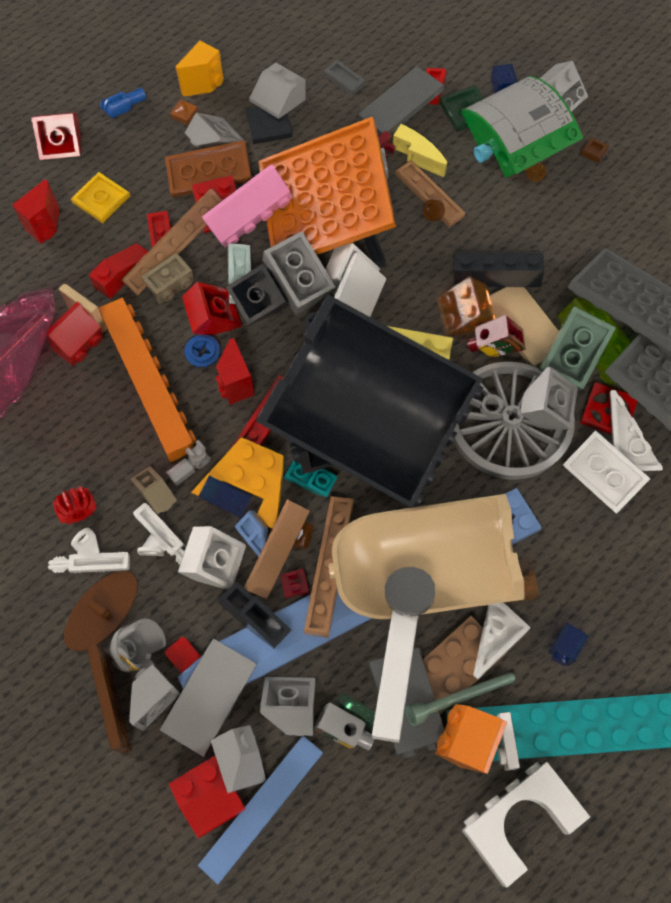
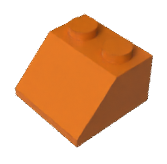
M455 704L448 714V723L444 733L438 739V748L435 754L461 768L488 774L507 721L470 706Z

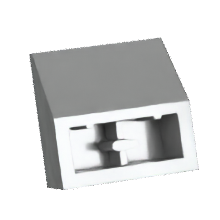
M573 61L555 64L539 78L559 93L571 112L588 97Z

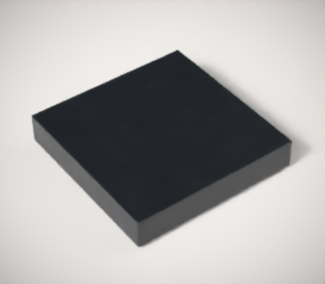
M258 106L245 108L253 144L292 138V130L287 113L278 119Z

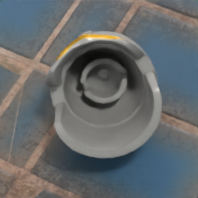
M140 619L117 630L110 645V655L114 666L121 671L129 672L141 670L146 666L149 668L152 664L155 665L150 661L151 654L163 649L166 645L165 635L160 626L153 620Z

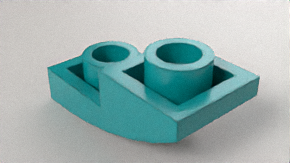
M293 460L284 479L327 498L337 476L325 469L303 474L300 463H295Z

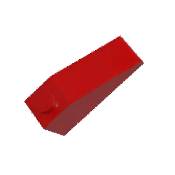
M136 243L104 259L89 274L94 288L111 299L125 285L121 279L148 251Z

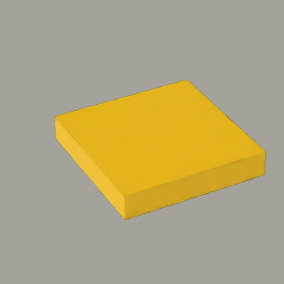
M98 172L71 198V201L92 217L104 223L130 197V193Z

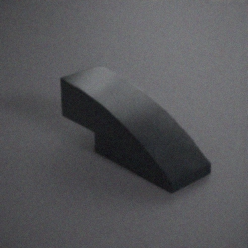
M237 581L219 598L221 606L273 649L292 631L256 596L253 597Z

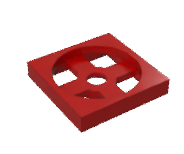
M594 382L580 424L612 435V427H609L611 415L606 414L604 410L607 407L611 408L610 391L616 389ZM616 390L618 395L627 403L628 412L632 417L637 400L633 399L628 393ZM601 393L609 395L607 403L604 404L595 402L593 399ZM590 410L600 414V423L594 419Z

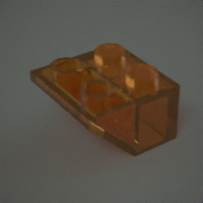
M467 278L436 298L446 336L475 332L477 326L495 319L486 284L474 278Z

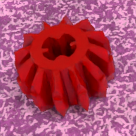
M83 487L71 488L68 491H63V494L56 496V500L53 502V509L61 523L72 524L92 516L93 511L96 510V502L89 489H83Z

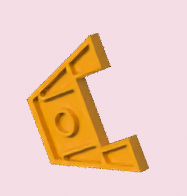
M241 437L191 493L214 502L223 481L264 499L257 515L267 527L273 529L279 516L285 456Z

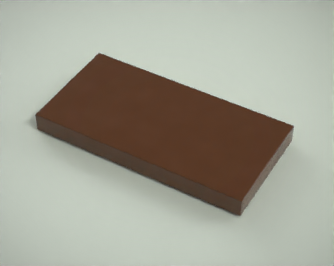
M98 644L87 646L110 749L122 754L130 752L132 749L108 652Z

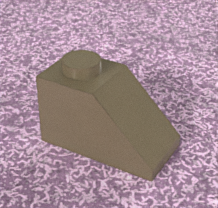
M151 466L131 478V481L156 514L169 510L173 503L177 501L164 480Z

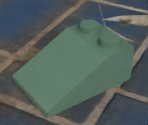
M574 306L538 369L544 371L546 368L551 367L578 387L577 391L583 390L615 327Z

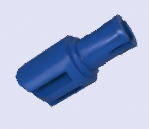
M141 87L127 94L121 91L103 99L100 107L111 118H115L131 111L132 105L146 100V95Z

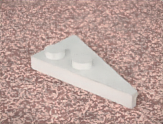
M616 390L610 391L613 446L641 471L663 470L661 463L654 456L649 443L644 439L643 433L636 421L625 407L621 396L618 395Z
M504 603L488 605L473 673L477 679L490 669L531 628Z

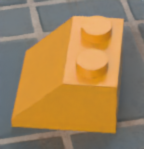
M199 41L176 65L181 94L183 96L213 92L224 80L219 50L202 41Z

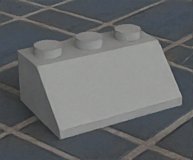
M302 231L264 251L262 260L295 315L312 307L336 288Z

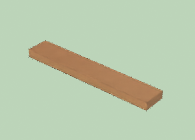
M209 189L121 280L136 295H139L147 287L142 281L141 276L175 253L179 254L207 225L202 216L222 202L221 198L212 189Z
M334 496L330 498L304 627L305 635L325 638L330 636L338 590L336 579H330L328 564L333 563L332 546L334 539L346 525L351 523L354 499Z

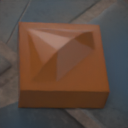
M179 100L171 111L170 116L176 121L189 125L195 113L198 112V108L188 102Z

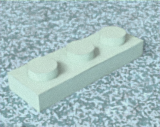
M228 244V281L231 284L251 271L250 245ZM229 294V303L235 304L234 300Z

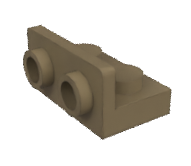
M177 253L141 276L142 281L155 295L159 304L164 301H170L176 293L182 289L189 288L192 282H194L192 270Z

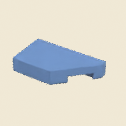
M249 510L235 525V528L259 557L268 539V527L254 510Z

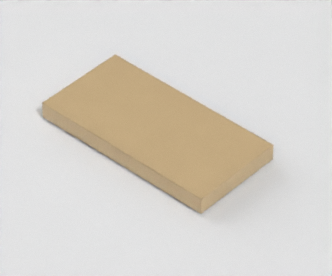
M505 287L483 299L482 304L493 319L506 315L523 329L526 350L518 352L528 365L540 366L559 331L525 287Z

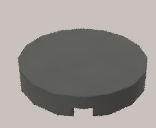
M403 567L394 571L388 577L385 584V599L389 607L397 614L414 617L425 613L433 605L435 583L424 570L416 567Z

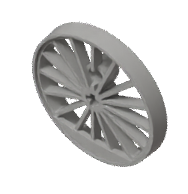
M498 362L486 365L472 372L481 378L492 376L499 395L491 394L484 387L481 392L485 396L483 401L472 398L470 404L480 408V413L470 412L467 419L490 421V423L461 430L457 424L454 429L457 435L453 441L457 449L475 468L497 478L510 480L526 479L539 475L551 468L566 452L574 434V416L572 428L567 430L533 423L520 414L523 397L517 406L514 405L517 375L532 379L528 386L529 388L543 371L524 363ZM497 374H512L509 406ZM492 404L496 411L488 410L486 405ZM531 427L553 429L556 431L551 438ZM496 428L471 447L463 438V435ZM502 431L486 460L474 452V450ZM508 432L505 467L491 463L490 460L504 435ZM512 434L524 465L523 468L509 467ZM528 434L547 443L546 450L543 452ZM520 437L540 458L536 465H529Z

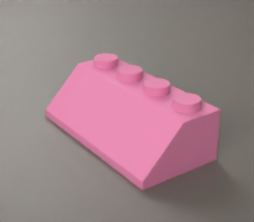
M271 164L208 211L202 218L226 248L229 243L236 244L239 241V237L243 234L251 233L262 220L266 221L272 217L273 212L279 207L284 208L293 197Z

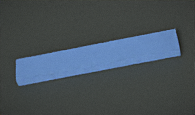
M304 736L301 737L246 805V810L237 816L198 864L215 883L219 884L322 756L323 752Z

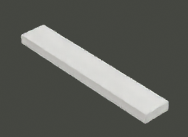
M392 611L372 739L400 742L418 616L409 617V615L404 614L402 616Z

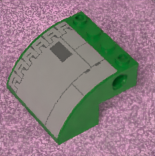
M528 76L461 111L477 146L482 144L490 145L505 179L583 139L578 124L563 98L548 83L533 76Z

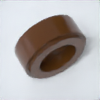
M432 199L427 201L423 207L424 217L429 221L441 220L445 214L444 204L439 200Z

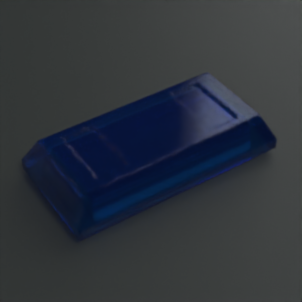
M210 475L198 497L240 518L251 499V496Z

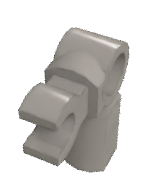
M200 440L196 441L197 445L193 449H186V453L189 455L188 460L184 458L166 472L176 486L195 473V468L201 469L210 462L211 458L205 452L206 447Z

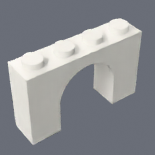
M538 762L533 764L525 771L528 775L521 782L515 779L505 787L508 793L501 798L497 795L485 804L486 811L480 816L475 812L464 821L466 827L462 829L463 833L503 887L507 888L528 870L509 845L504 833L505 816L515 803L521 800H529L539 804L548 812L564 834H571L590 818L548 762L542 765Z

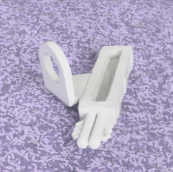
M143 503L133 514L151 535L144 545L138 548L137 553L145 556H164V552L167 551L171 556L176 555V562L181 564L185 550L182 549L184 544L168 528L165 522L156 515L152 508Z
M85 528L77 533L71 542L72 547L78 552L77 554L69 555V559H66L64 556H59V558L56 556L48 562V569L55 573H63L66 569L70 573L125 571L130 568V555L127 552L100 553L96 535L90 528Z

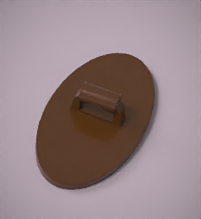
M114 572L95 583L81 597L72 610L64 630V641L70 650L80 652L87 650V646L100 644L124 621L137 595V580L131 572Z

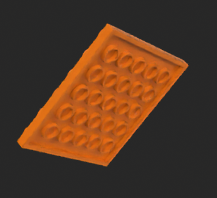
M373 117L258 161L260 172L271 164L274 166L293 197L284 208L279 207L273 212L272 217L267 220L271 247L302 231L312 249L318 255L396 227L376 123Z

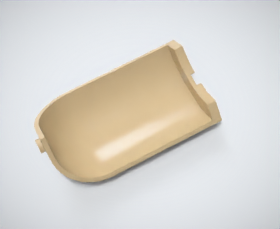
M506 494L387 511L366 515L352 521L334 539L332 546L333 563L328 564L330 579H336L340 598L348 608L362 616L374 619H391L393 610L385 599L387 579L398 569L416 567L428 573L435 583L433 605L423 614L523 600L524 579L517 553L513 552L511 539H514L512 514Z

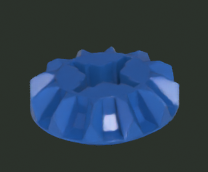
M209 335L195 336L185 346V357L189 364H193L196 368L198 366L206 368L210 364H215L216 359L220 358L219 343ZM206 345V351L208 354L204 353L200 357L198 350L202 351Z

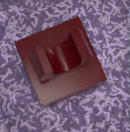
M384 131L378 137L380 148H384L385 151L388 150L393 154L395 146L390 143L391 135ZM385 152L386 160H387V157H388V153H387V152Z
M303 568L280 574L285 599L309 593Z

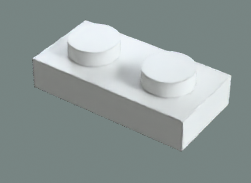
M510 712L500 713L496 717L507 721V725L500 740L501 748L497 750L499 763L504 765L505 771L515 770L520 767Z

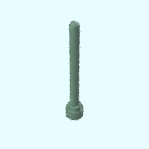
M507 673L428 704H419L418 702L409 704L405 707L407 719L412 726L424 723L429 714L514 682L515 675Z

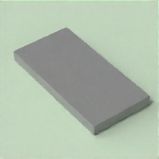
M213 639L161 726L160 731L205 757L212 745L211 740L216 738L258 664Z

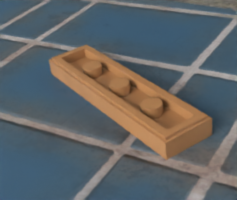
M412 160L395 170V175L424 203L433 199L439 200L444 204L445 214L441 220L448 227H451L465 217V212Z
M289 500L286 501L244 586L247 591L265 599L268 598L310 512L309 510Z

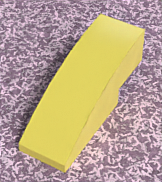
M400 124L393 136L395 150L407 154V162L412 160L418 167L444 177L447 161L441 152L425 137L413 129Z

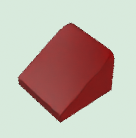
M184 636L164 652L181 674L201 657Z

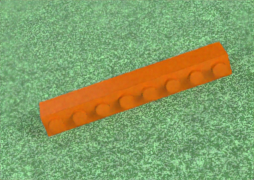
M120 298L99 307L98 309L170 463L188 455L186 449L189 448L191 450L194 448L193 444L196 443V438L192 430L187 431L184 426L188 423L183 411L178 412L175 407L179 403L174 393L169 394L167 387H170L165 374L160 376L158 372L161 366L156 356L151 357L149 353L153 350L148 339H142L141 334L144 331L140 322H134L132 318L136 315L131 304L126 305L124 299Z

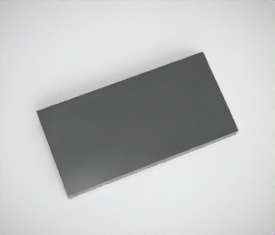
M416 66L358 114L359 119L362 121L373 117L377 133L381 135L384 131H387L391 135L399 128L400 124L403 125L443 92L444 85Z

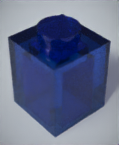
M513 64L493 66L490 81L494 93L518 82Z
M566 623L559 631L548 653L553 655L552 659L563 666H566V664L570 666L578 658L589 635Z

